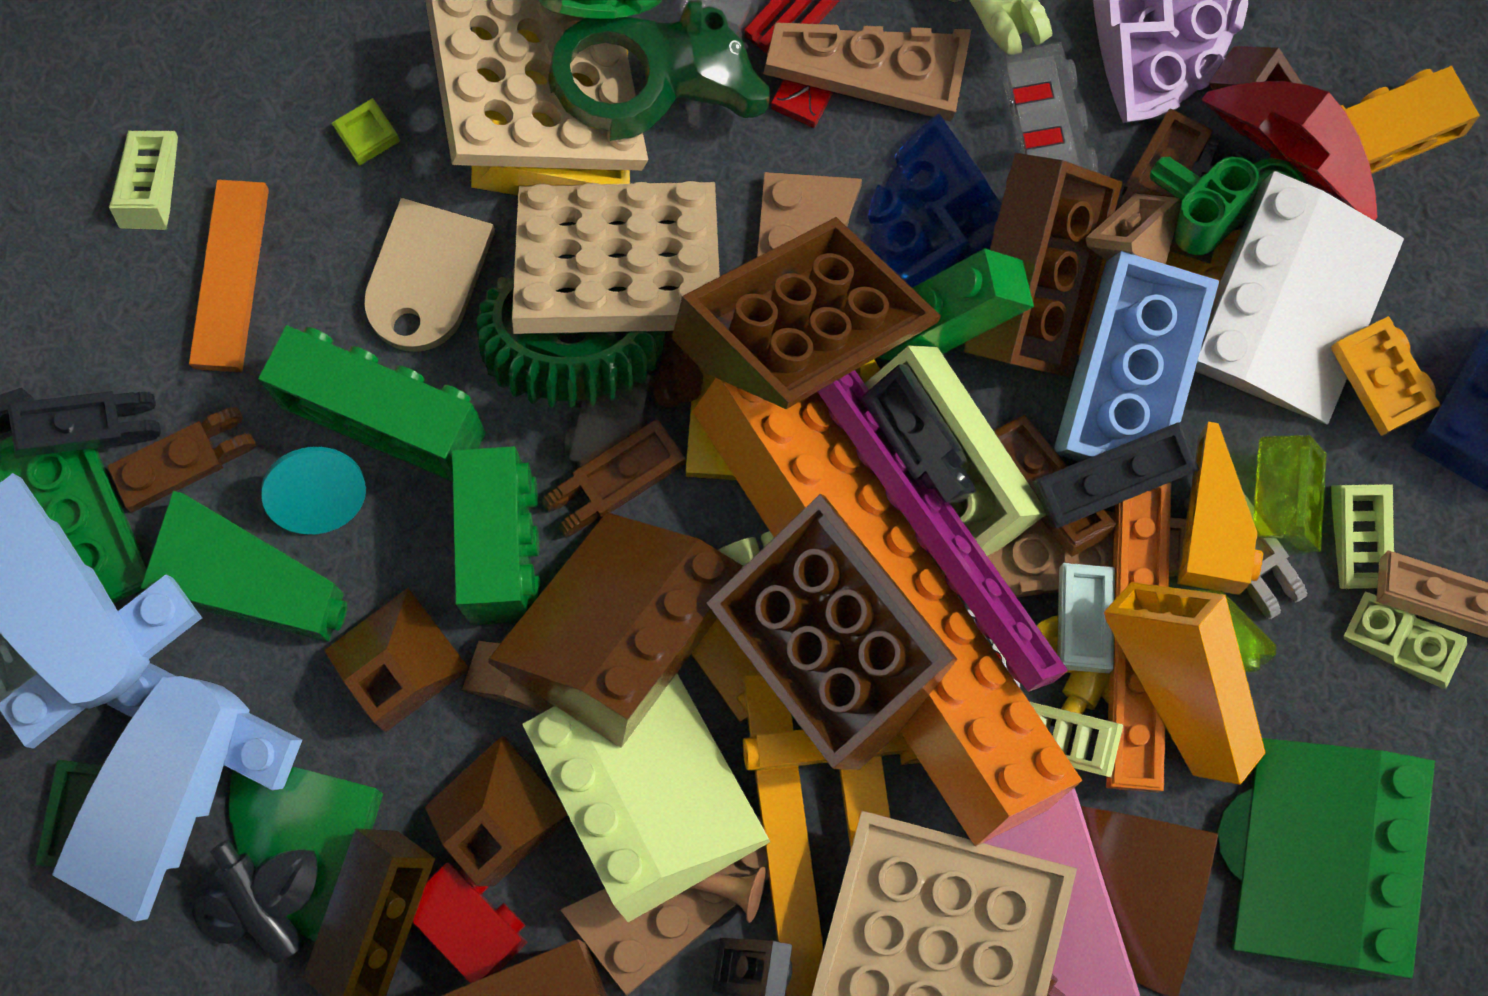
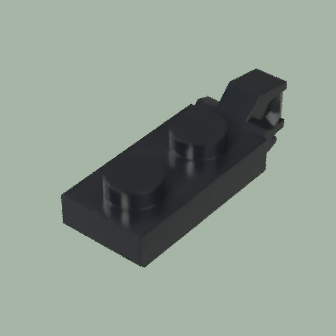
M898 364L862 396V399L913 479L921 480L928 489L936 487L946 503H962L976 491L966 471L961 467L967 461L964 453L961 451L962 448L908 365Z

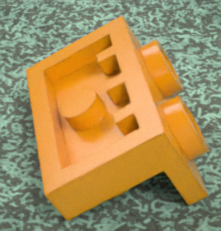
M1389 316L1337 341L1330 347L1381 436L1412 420L1415 421L1440 406L1436 398L1434 383L1425 372L1419 369L1410 353V344L1406 335L1401 329L1394 326Z

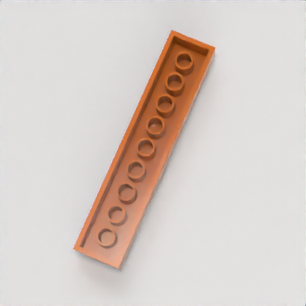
M715 378L692 412L773 537L775 538L819 494L825 495L958 659L900 732L974 846L976 847L1048 811L1083 780L991 644L978 629L976 622L957 594L948 586L944 575L930 554L920 546L915 537V532L901 511L889 502L886 496V489L873 470L865 466L859 459L856 451L857 447L845 430L831 419L828 413V406L819 393L816 392L788 409H784Z

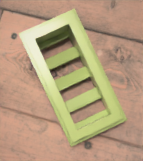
M128 131L109 206L119 228L166 230L170 213L178 141L175 131ZM138 150H160L159 156H138ZM136 168L156 169L155 172H136ZM134 186L151 187V191H134Z
M1393 485L1331 486L1339 586L1342 589L1377 588L1378 573H1354V563L1379 562L1387 550L1394 552ZM1353 501H1373V511H1353ZM1353 521H1375V531L1353 532ZM1353 542H1377V552H1353Z
M1030 702L1048 730L1050 729L1052 719H1056L1052 736L1065 755L1073 724H1077L1071 755H1066L1074 768L1107 777L1112 776L1123 729L1122 724ZM1092 729H1097L1099 733L1092 761L1085 760Z

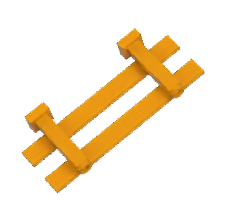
M761 674L744 676L743 685L750 737L743 739L744 761L747 770H755L762 827L770 840V843L765 845L777 942L792 944L790 957L792 977L789 985L786 987L785 996H812L824 951L798 766L828 761L804 730L793 731L791 713ZM901 732L859 770L839 769L850 850L852 849L862 811L890 818L881 756L900 754L901 765L920 763Z

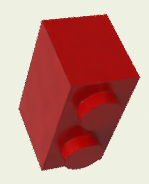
M447 862L426 883L413 923L470 983H473L499 972L528 943L519 933L526 925L504 902L496 909L482 895L489 886H477L463 868L459 871L456 866Z

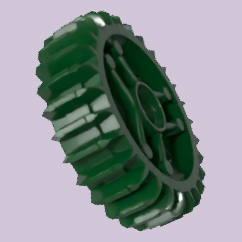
M515 268L512 271V279L500 277L497 288L488 289L486 300L480 303L476 329L479 353L482 362L485 363L488 375L496 377L499 387L505 388L510 386L513 397H519L527 392L528 400L531 404H535L540 398L548 399V405L551 408L554 407L557 401H568L569 406L573 409L575 401L588 400L593 407L596 403V398L605 396L612 402L615 398L616 390L619 389L628 394L632 391L633 381L644 383L647 378V371L652 372L656 370L658 358L663 353L665 331H630L622 340H616V332L514 334L512 312ZM612 287L608 290L613 292H620L626 290L627 288ZM561 288L557 290V292L561 293L575 291V289L573 288ZM566 335H580L584 337L578 343L568 344L560 341Z

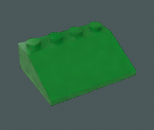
M1262 738L1265 754L1256 764L1253 772L1252 788L1254 789L1243 880L1239 885L1231 950L1387 980L1413 979L1435 760L1383 750Z

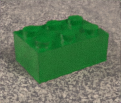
M515 446L452 450L456 605L471 625L516 623L541 594L540 578L535 576L534 567L531 564V557L539 556L540 552L538 527L533 526L532 515L529 513V507L538 506L536 477H531L529 462H522Z

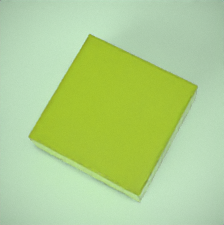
M373 98L332 122L334 129L359 166L400 142L397 133Z

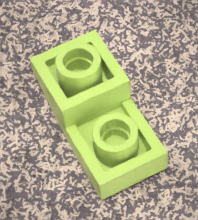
M1365 591L1344 634V640L1424 681L1446 689L1467 646V637L1418 619L1415 614L1376 602V595Z

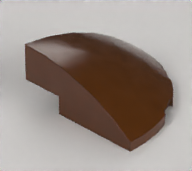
M1081 806L1136 983L1166 996H1179L1204 904L1218 834L1150 818Z

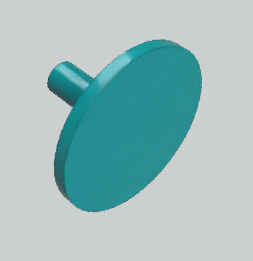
M307 447L287 453L271 465L261 485L262 503L268 516L280 527L299 534H321L340 528L359 512L366 494L364 476L357 463L346 454L326 447Z

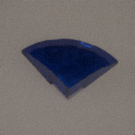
M937 114L917 130L896 153L897 166L885 186L877 185L868 212V219L872 225L871 247L869 248L911 288L984 248L990 250L994 236V227L1002 205L982 172L941 115Z

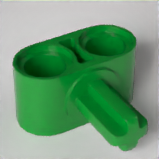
M1161 157L1155 163L1149 175L1153 182L1181 199L1182 203L1174 238L1177 245L1183 251L1192 255H1204L1216 249L1246 218L1259 181L1257 168L1250 161L1241 157L1224 158L1202 177H1199L1171 157Z

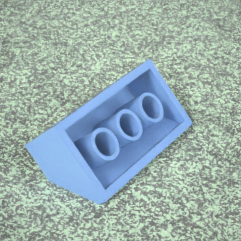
M1124 251L1119 252L1106 261L1054 447L1059 456L1081 462L1181 422L1219 280Z

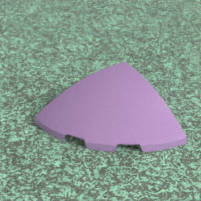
M1093 0L1099 45L1106 76L1122 122L1142 121L1165 114L1170 108L1174 110L1180 107L1179 103L1186 100L1195 91L1207 87L1209 81L1225 60L1224 55L1231 44L1233 35L1243 28L1248 0Z

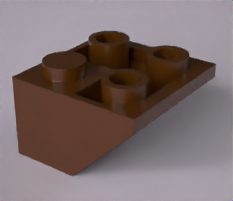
M409 588L405 589L324 650L343 682L372 721L385 732L389 731L469 670V667Z
M503 735L425 806L443 846L477 886H495L569 818L561 800Z

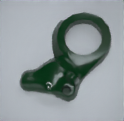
M689 1L681 14L680 20L673 23H659L633 17L613 19L583 18L566 29L556 43L548 75L550 91L556 95L565 111L586 126L610 131V141L633 138L648 131L666 114L676 98L683 97L702 103L720 105L743 118H754L766 113L770 98L768 85L752 69L742 39L729 28L723 11L710 6L702 8V1ZM602 43L624 47L635 54L643 65L647 78L646 86L639 95L627 102L609 104L595 101L584 94L573 80L570 64L580 51L591 45Z

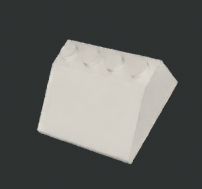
M1274 171L1261 182L1217 288L1195 371L1327 425L1347 379L1330 347L1337 341L1368 327L1404 238L1323 190Z

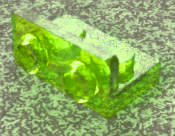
M1311 435L1265 436L1259 439L1253 522L1257 530V538H1286L1299 551L1321 552L1327 454Z

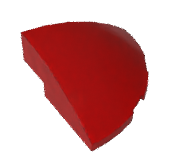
M1263 81L1232 85L1209 91L1201 99L1239 135L1247 136L1260 148L1272 153L1270 158L1282 159L1293 164L1302 173L1304 179L1313 187L1323 190L1374 221L1377 219L1375 187L1368 158L1360 137L1349 117L1330 92L1306 84L1285 81Z

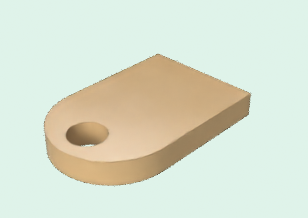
M401 198L365 293V311L377 335L394 348L412 352L429 350L447 341L457 331L463 320L495 233L494 225ZM412 313L420 317V326L415 333L402 336L394 332L395 321L401 315Z

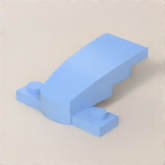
M12 473L0 482V633L37 674L0 702V711L23 745L34 749L85 708L90 709L108 703L125 693L140 678L150 663L149 659L202 619V617L175 579L167 574L117 611L93 568L83 563L60 525L47 516L23 479Z
M151 663L148 664L140 678L125 693L107 703V705L132 717V719L116 742L94 781L52 874L54 877L133 921L148 919L166 869L178 868L180 866L196 817L209 815L223 766L225 765L271 790L283 789L302 743V739L250 714L247 706L225 687L208 681L175 676Z

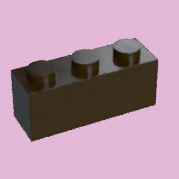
M355 828L303 979L323 996H386L435 858L399 831Z

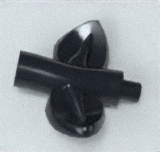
M225 840L215 846L210 853L220 867L215 872V876L222 888L208 889L195 900L192 914L199 928L212 940L226 944L236 942L249 932L273 963L281 962L293 955L305 944V940L288 919L287 915L303 909L311 899L317 877V857L315 851L298 849L278 853L266 859L256 869L248 853L238 855L229 840Z

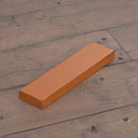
M217 180L189 365L193 369L228 372L243 371L269 188L264 182Z

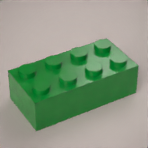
M288 325L285 326L258 378L282 410L453 482L452 450L478 449L486 434L478 417V412L473 404L470 403L471 397L449 385H443L441 390L424 383L425 378L405 366L397 365L394 371L378 364L379 359L375 355L360 347L351 346L350 350L347 351L332 344L333 339L315 328L307 326L302 332Z

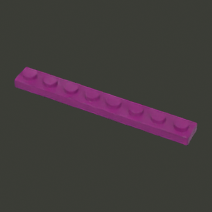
M854 370L817 391L828 406V413L831 419L845 430L857 447L856 451L859 459L865 466L873 470L885 487L889 502L904 514L915 530V537L920 546L932 554L944 571L948 586L953 592L962 597L972 611L978 629L984 636L993 641L1005 658L1006 667L1011 676L1023 684L1029 692L1054 683L1064 675L1068 669L950 503L945 502L936 487L928 489L921 480L913 479L864 403L862 396L869 389L857 372Z

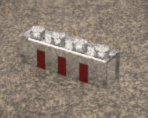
M1062 42L1022 49L1020 54L1008 55L1004 52L1000 76L1018 153L1064 160L1098 173V160L1095 149L1093 147L1087 148L1084 133L1088 129L1086 109L1083 103L1076 104L1073 89L1077 87L1075 64L1072 59L1066 60Z

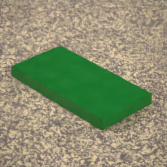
M12 436L0 441V482L12 473L23 479L47 516L60 525L83 563L93 568L111 601L115 603L141 591L148 566L97 448L15 458Z

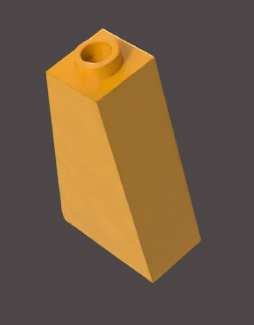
M1131 582L1104 611L1106 622L1193 776L1241 785L1263 757L1265 749L1226 595Z

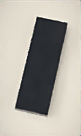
M1177 422L1033 481V484L1051 528L1054 530L1199 470V467L1180 422Z

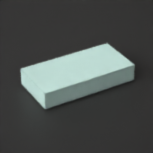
M1063 563L1059 568L1057 655L1068 670L1110 673L1113 670L1114 634L1106 622L1104 611L1114 601L1115 567Z

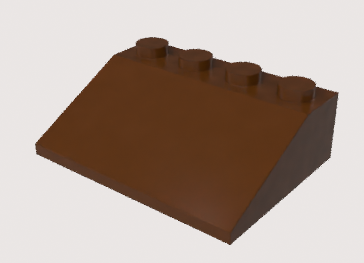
M834 217L683 295L672 339L705 373L784 409H788L938 323L941 315L837 217Z
M819 494L707 602L717 618L833 769L859 770L898 735L958 660L825 495Z
M608 513L602 517L489 657L488 663L622 748L716 621L717 616L708 606L707 602L742 569L743 565L698 538Z

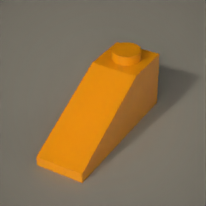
M1208 422L1198 436L1195 460L1199 470L1194 472L1192 477L1177 584L1240 595L1251 581L1258 580L1262 567L1263 552L1262 550L1255 549L1257 530L1219 423Z

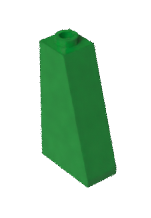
M173 491L141 586L142 590L145 591L167 574L175 579L195 609L326 642L330 641L333 630L339 631L347 613V601L342 600L344 593L335 583L184 493Z

